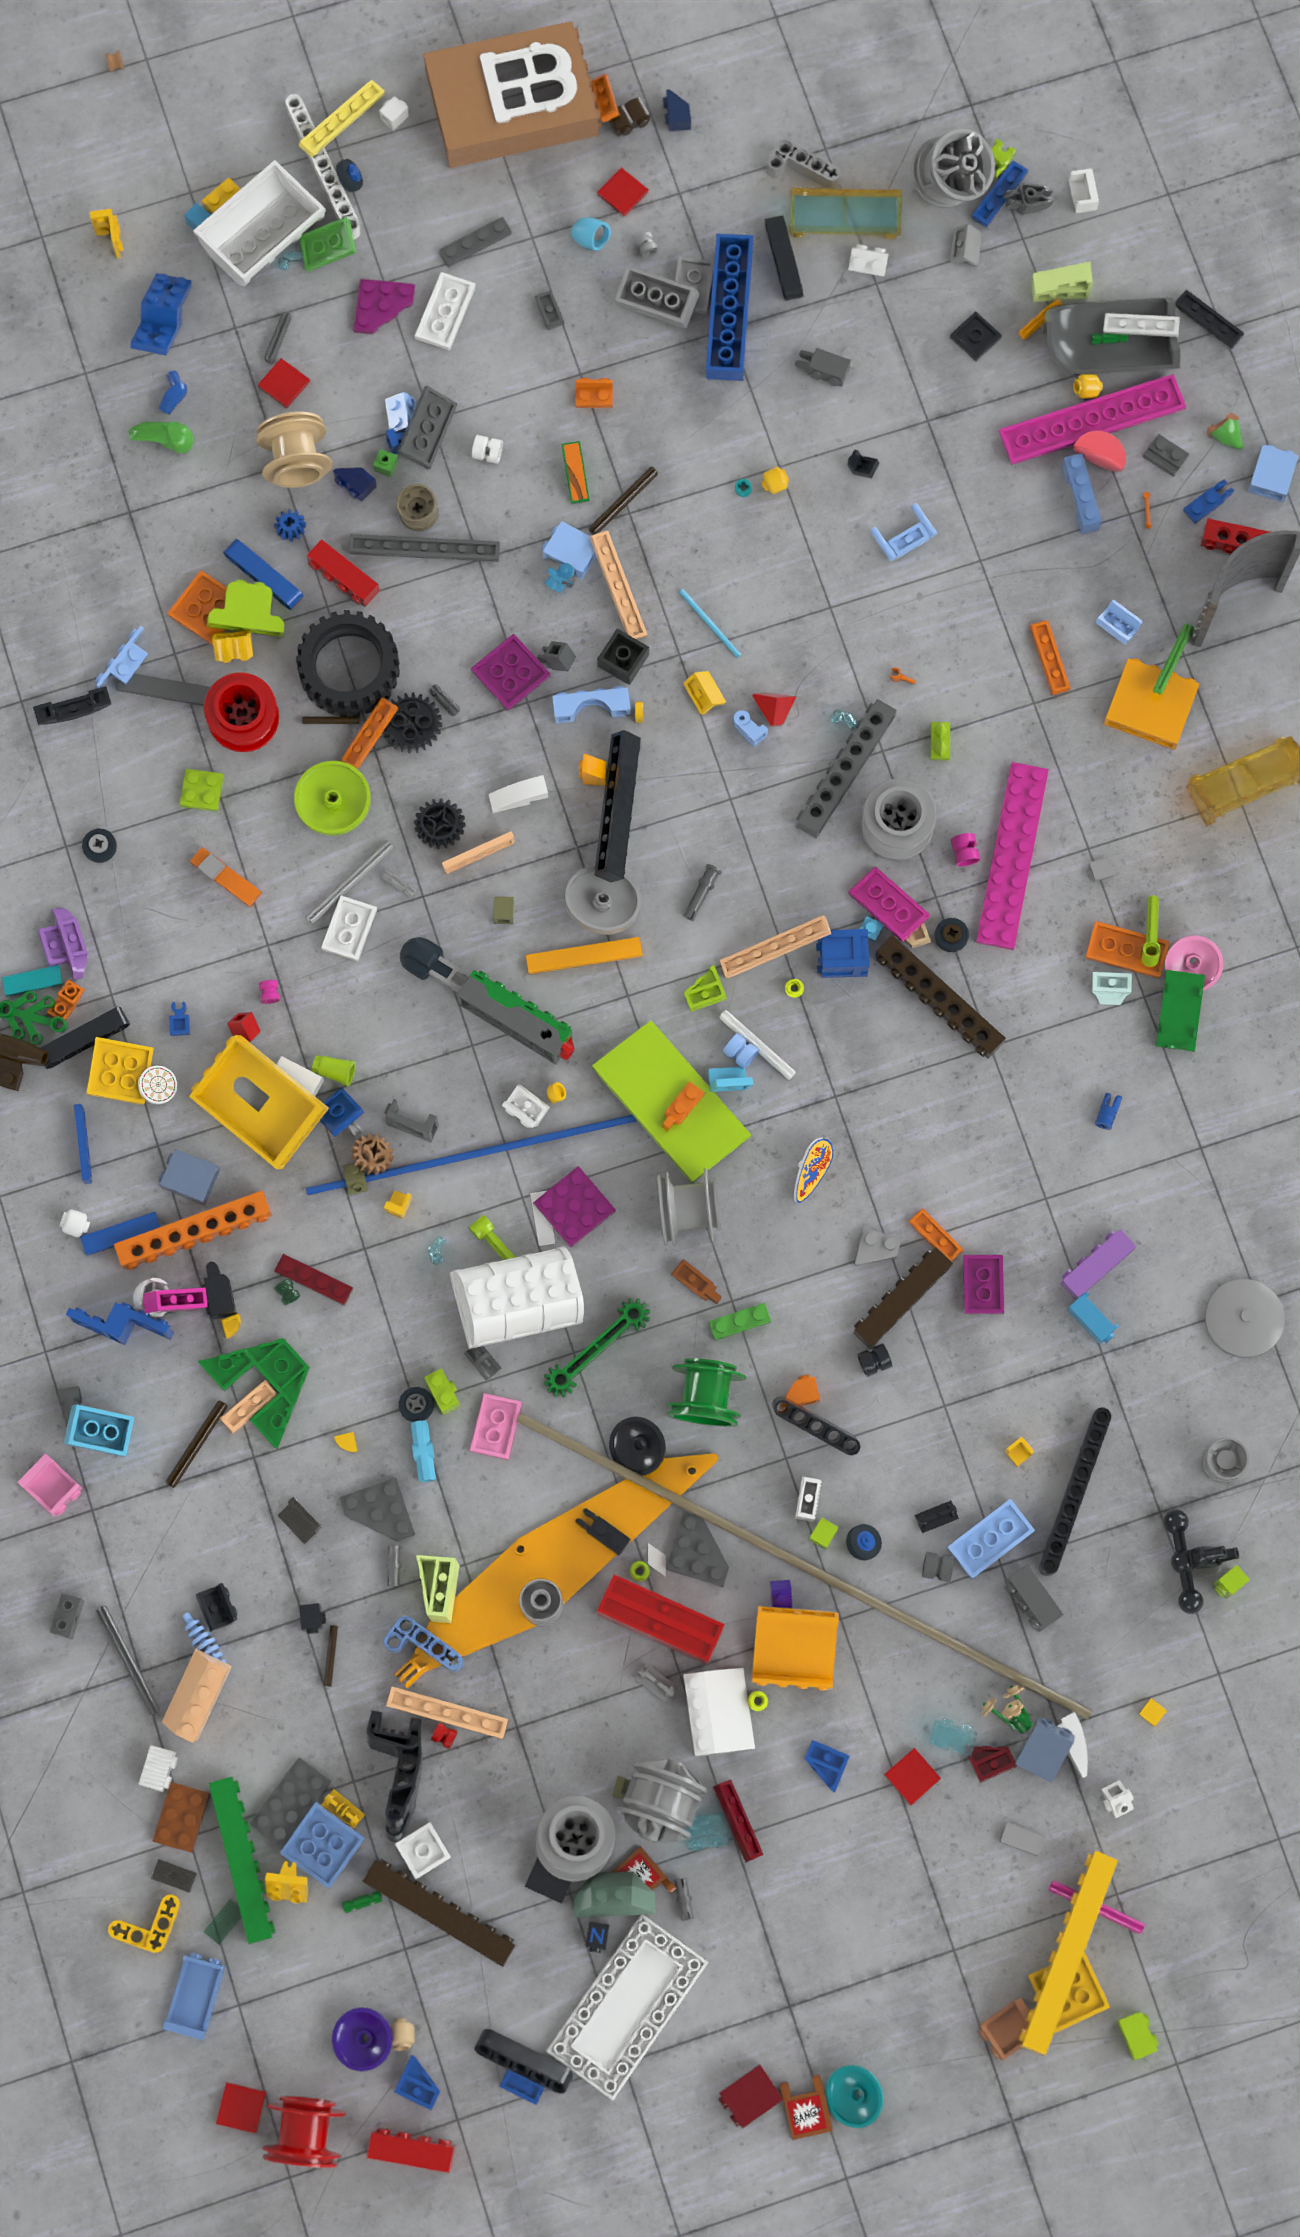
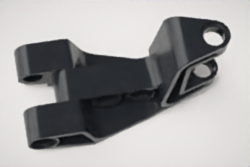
M372 1710L367 1727V1743L369 1747L398 1758L392 1789L389 1791L385 1810L386 1836L390 1841L398 1842L403 1838L416 1808L423 1766L421 1745L422 1719L411 1718L407 1736L404 1735L403 1731L395 1734V1730L392 1729L388 1733L386 1728H382V1731H379L382 1712ZM408 1762L412 1766L410 1768H403L402 1764ZM400 1782L407 1783L406 1785L398 1786ZM399 1828L400 1831L398 1833H392L390 1832V1829Z

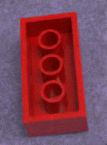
M377 2128V2131L371 2132L367 2158L445 2173H450L452 2170L456 2145H451V2140L440 2139L438 2142L431 2141L432 2137L424 2135L413 2138L411 2133L399 2131L396 2135L391 2134V2130L386 2128Z

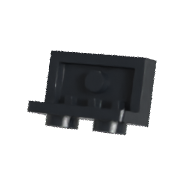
M223 1583L195 1595L210 1632L229 1626L237 1620V1610L232 1606L229 1599V1591L224 1587Z

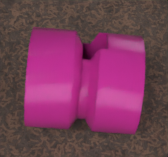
M964 833L951 838L952 849L956 852L954 854L956 866H970L980 861L979 851L975 848L977 842L974 833Z

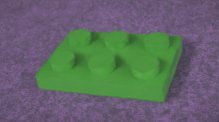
M347 217L302 234L300 238L304 266L308 272L356 253L351 223Z

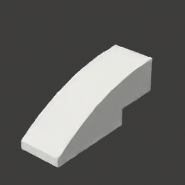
M541 775L506 786L488 795L492 811L496 813L529 805L531 801L548 798V791L544 776Z
M1074 1712L1059 1720V1723H1063L1064 1727L1075 1735L1074 1743L1068 1752V1756L1079 1777L1082 1779L1087 1776V1747L1081 1724Z

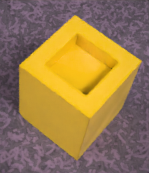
M394 1191L390 1201H387L384 1206L385 1212L403 1219L412 1200V1195L409 1193L405 1195Z
M1021 1436L1004 1452L1015 1466L1018 1467L1033 1455L1034 1450Z

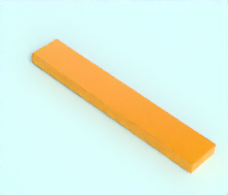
M640 937L528 954L526 955L528 973L532 975L643 957Z

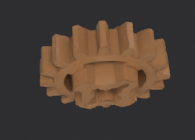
M368 1133L366 1137L361 1135L359 1140L355 1141L351 1150L354 1153L351 1159L357 1160L354 1165H360L361 1172L366 1169L367 1174L374 1171V1174L378 1175L379 1171L384 1173L390 1167L394 1158L391 1155L394 1149L388 1148L391 1143H385V1137L379 1139L378 1134L371 1137V1134Z

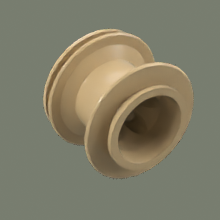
M289 412L271 417L258 426L256 431L257 444L265 450L272 451L274 460L268 463L262 471L265 480L286 488L304 487L319 481L331 470L333 466L331 458L325 454L316 453L315 444L327 432L320 416L309 412Z

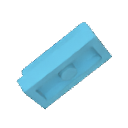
M741 1067L713 1068L708 1070L711 1092L747 1090L753 1085V1078L746 1077V1071Z

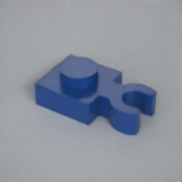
M172 1002L171 1008L175 1015L169 1016L170 1036L190 1035L189 1014L184 1015L187 1010L186 1003L182 1002V1008L176 1009L175 1002Z

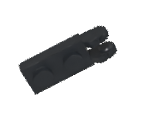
M585 1508L582 1512L594 1521L593 1524L589 1526L579 1518L575 1522L586 1530L587 1534L620 1556L631 1539L600 1516L597 1517Z

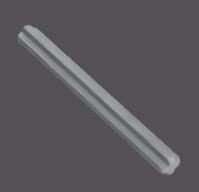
M385 841L306 915V919L311 924H314L339 901L340 896H344L393 850V845L389 841Z

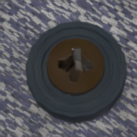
M957 918L942 920L935 930L937 945L947 952L962 950L969 939V930L966 924Z

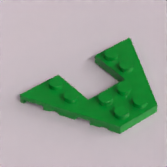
M284 1338L247 1349L236 1350L228 1354H221L217 1357L199 1360L198 1363L224 1392L253 1366L279 1392L274 1399L250 1419L254 1426L277 1450L310 1370L306 1362Z

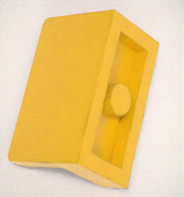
M708 671L695 672L683 682L684 687L701 715L706 714L716 705L726 703Z

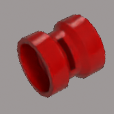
M439 1722L431 1737V1741L435 1743L440 1742L443 1744V1747L450 1749L458 1731L448 1729L445 1724Z

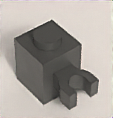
M551 641L549 647L543 646L542 648L545 654L538 655L537 657L540 662H548L553 670L569 672L576 655L567 643Z

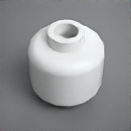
M70 1209L68 1212L63 1213L59 1226L62 1227L63 1233L80 1237L82 1232L87 1233L90 1222L87 1221L85 1213Z

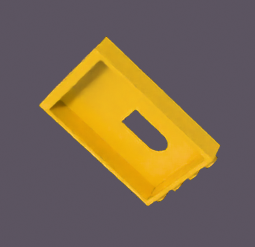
M241 1035L231 1036L227 1040L226 1048L223 1052L220 1051L215 1056L214 1064L203 1072L202 1076L204 1077L202 1080L195 1083L191 1088L192 1093L189 1097L275 1169H283L329 1108ZM237 1078H248L270 1097L259 1112L234 1091V1082Z

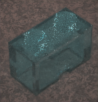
M942 1718L941 1721L935 1720L929 1744L944 1750L952 1747L955 1753L971 1757L977 1733L972 1730L973 1727L966 1724H961V1727L953 1725L954 1721Z

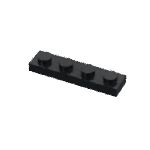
M1187 289L1176 300L1175 307L1231 349L1244 336L1243 331Z

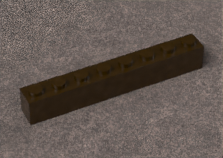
M381 1859L380 1862L377 1860L373 1862L362 1882L501 1967H504L516 1946L513 1944V1938L506 1934H503L502 1937L496 1934L495 1927L488 1923L484 1926L478 1923V1917L470 1912L467 1915L460 1912L462 1907L452 1901L450 1904L442 1901L444 1896L435 1891L432 1894L425 1890L427 1886L417 1880L415 1883L408 1880L409 1875L403 1871L398 1870L396 1873L391 1870L390 1867L392 1865Z

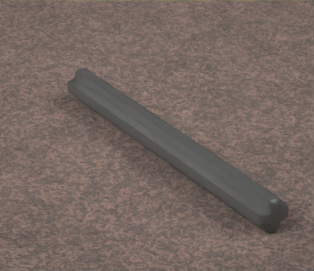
M106 1606L100 1607L97 1613L149 1714L154 1715L158 1713L160 1708L112 1615Z

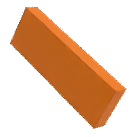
M605 73L592 80L591 87L592 92H595L596 105L599 108L603 123L619 115L610 81Z
M923 1208L908 1221L934 1249L937 1247L950 1261H953L963 1252L964 1249Z

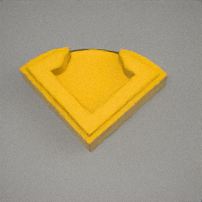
M240 1314L220 1319L226 1338L228 1339L235 1335L241 1324Z
M354 1432L334 1436L336 1443L343 1450L352 1453L358 1452Z

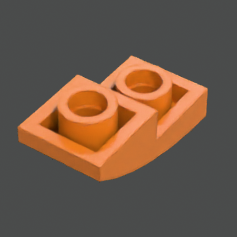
M68 979L57 994L58 998L55 1000V1005L47 1011V1015L52 1018L59 1016L67 1021L85 989Z

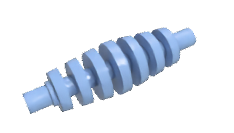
M189 1612L184 1614L182 1617L187 1623L185 1630L186 1632L192 1631L188 1634L189 1638L196 1637L192 1641V1645L200 1644L196 1649L205 1651L204 1653L220 1660L223 1656L222 1652L215 1653L219 1650L218 1644L211 1647L216 1642L214 1637L207 1640L211 1634L209 1631L202 1633L206 1628L204 1625L198 1627L201 1623L199 1619H193Z

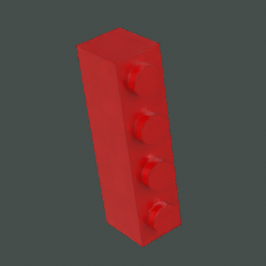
M322 539L307 554L308 565L315 571L319 570L328 582L333 581L342 593H348L356 604H362L366 607L380 591L377 582Z

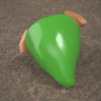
M1234 413L1226 415V418L1216 426L1211 424L1207 428L1208 437L1213 436L1220 443L1235 449H1242L1244 447L1241 439L1239 417Z

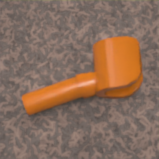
M892 668L894 673H898L897 676L890 674L892 681L902 680L915 685L916 680L902 675L899 668Z

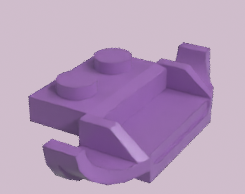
M65 908L51 909V913L56 920L55 926L38 930L48 966L68 963V966L71 967L73 980L83 978L88 952L77 918Z

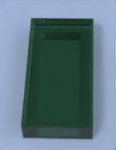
M229 1899L205 1929L204 1933L220 1945L242 1918L239 1906Z

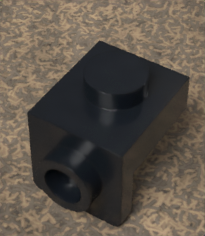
M854 450L848 459L847 466L853 475L873 478L880 462L878 459L862 456L858 450Z

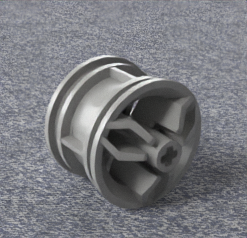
M955 129L943 136L927 140L918 148L912 162V178L918 193L928 203L941 208L952 207L963 201L978 198L990 187L995 173L994 155L989 144L981 135L969 129ZM950 147L953 148V156L951 155ZM954 181H955V184H956V190L953 189V182H954Z
M656 1759L634 1763L633 1768L638 1770L639 1773L632 1774L625 1798L622 1801L626 1807H618L617 1812L622 1815L625 1822L634 1832L640 1834L639 1837L657 1843V1841L664 1843L690 1839L691 1834L685 1828H692L693 1820L702 1800L698 1794H706L707 1789L702 1786L699 1779L689 1769L684 1767L683 1763L672 1759Z

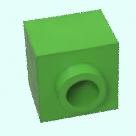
M380 449L373 464L374 471L392 477L398 463V456Z

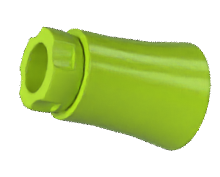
M316 1055L312 1064V1072L339 1082L347 1087L352 1083L356 1070V1061L343 1060L325 1055Z

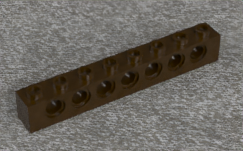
M893 935L877 949L875 955L877 962L882 966L886 965L891 970L890 973L896 979L900 978L910 992L914 991L919 995L918 998L923 1004H929L933 1008L936 1016L939 1018L943 1017L953 1031L957 1030L962 1034L961 1037L966 1043L973 1044L979 1055L982 1057L986 1056L989 1059L1002 1046L1006 1037ZM893 956H898L901 958L902 961L899 963H895L892 961L891 958ZM913 969L916 974L909 976L906 970ZM927 982L930 987L924 989L920 986V983ZM942 995L944 1000L938 1002L934 999V996ZM954 1007L958 1010V1013L955 1015L950 1014L948 1009ZM968 1020L972 1023V1026L967 1028L962 1022ZM983 1033L987 1039L979 1040L977 1034Z

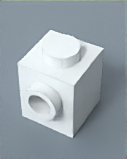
M395 96L391 100H387L379 110L380 120L393 131L409 117L407 104L403 100H398Z

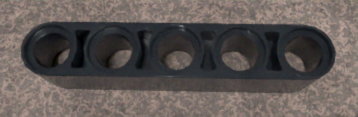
M784 216L766 218L765 228L784 300L804 297L802 283Z
M116 1007L42 1046L41 1049L49 1054L45 1068H53L93 1047L96 1037L107 1039L129 1027L130 1022L122 1008Z
M778 1396L773 1400L772 1408L780 1418L847 1455H856L860 1451V1443L853 1434L786 1397ZM783 1402L787 1404L785 1410H777L778 1404ZM796 1413H804L802 1420L797 1421L794 1419ZM814 1422L821 1423V1427L818 1430L811 1429ZM832 1431L838 1432L836 1439L831 1440L828 1438ZM855 1441V1446L852 1449H847V1442Z
M484 2029L474 2047L478 2055L558 2094H564L567 2091L574 2075L569 2067L491 2029Z

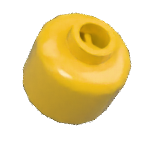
M1081 374L1074 381V392L1082 399L1096 398L1103 388L1102 381L1095 374Z
M774 467L763 473L761 484L765 492L769 490L774 495L785 490L790 481L784 468Z

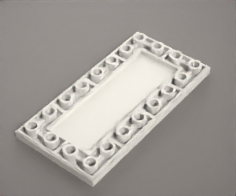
M640 1915L546 2052L613 2101L708 1962L645 1915Z

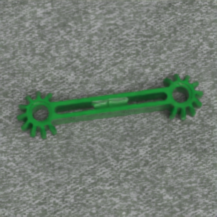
M629 1298V1305L623 1301L621 1303L623 1308H618L617 1310L618 1313L623 1315L563 1369H560L559 1364L555 1365L556 1371L551 1367L548 1368L552 1375H544V1378L548 1379V1381L544 1382V1386H550L547 1392L551 1393L555 1390L554 1397H557L559 1392H561L563 1398L566 1397L565 1391L572 1394L573 1391L570 1387L576 1388L577 1386L572 1380L631 1326L635 1327L636 1332L639 1331L638 1325L642 1328L646 1327L643 1321H650V1318L645 1316L650 1314L649 1309H644L647 1304L644 1302L639 1305V1298L636 1299V1303H633L632 1298ZM635 1310L639 1313V1317L631 1319L628 1313ZM626 1322V1324L618 1332H616L609 1340L605 1339L620 1324ZM586 1355L589 1356V1358L586 1359L572 1373H568V1371L572 1369ZM563 1376L566 1382L563 1385H557L555 1379Z

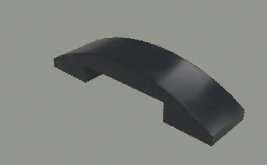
M104 686L88 691L89 694L52 704L47 702L33 706L38 725L70 721L112 705L107 687Z

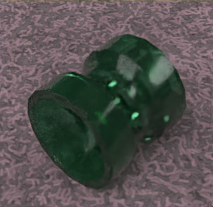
M291 1278L282 1281L274 1287L276 1293L282 1296L281 1301L284 1306L296 1301L301 1296L299 1291L294 1289V1283Z

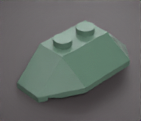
M634 1872L597 1873L586 1881L574 1896L573 1901L574 1918L655 1914V1893Z

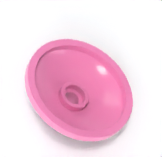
M1199 935L1186 936L1176 941L1168 950L1165 958V970L1205 975L1204 991L1212 987L1220 978L1223 971V957L1218 946L1210 939ZM1191 958L1197 959L1195 963L1189 962Z

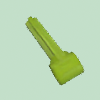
M1156 895L1149 896L1147 900L1146 943L1142 946L1141 960L1148 967L1157 965L1160 956V945L1157 943L1159 897Z
M481 1215L468 1227L478 1240L482 1241L484 1239L502 1260L516 1258L493 1232L494 1225L485 1215Z

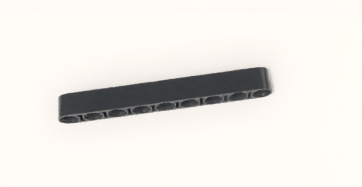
M1098 1408L1090 1419L1039 1564V1571L1044 1576H1052L1060 1566L1111 1421V1412L1107 1408ZM1098 1413H1103L1106 1416L1105 1422L1097 1420L1096 1416ZM1090 1432H1097L1100 1439L1098 1441L1092 1440ZM1084 1450H1090L1093 1453V1458H1085ZM1077 1469H1084L1087 1476L1085 1478L1079 1477ZM1077 1487L1080 1490V1496H1073L1070 1488ZM1064 1506H1071L1074 1513L1072 1515L1065 1514ZM1064 1524L1067 1527V1533H1059L1057 1525ZM1051 1543L1059 1544L1060 1552H1053L1050 1548ZM1047 1561L1051 1562L1054 1565V1570H1045L1044 1563Z

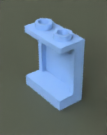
M1262 445L1248 492L1284 502L1299 455L1289 450L1277 449L1272 445Z
M561 521L559 526L556 525L554 527L550 541H546L542 547L543 558L547 560L549 557L560 564H571L576 577L583 579L596 558L590 536Z

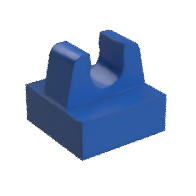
M394 429L386 430V441L391 453H399L397 450L404 432L395 433Z

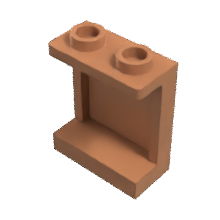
M1021 1997L1016 1998L978 2025L981 2029L978 2031L985 2042L987 2040L992 2045L990 2051L996 2059L1000 2058L1004 2061L1011 2054L1022 2048L1020 2047L1022 2041H1019L1022 2029H1027L1029 2021H1026L1029 2009Z

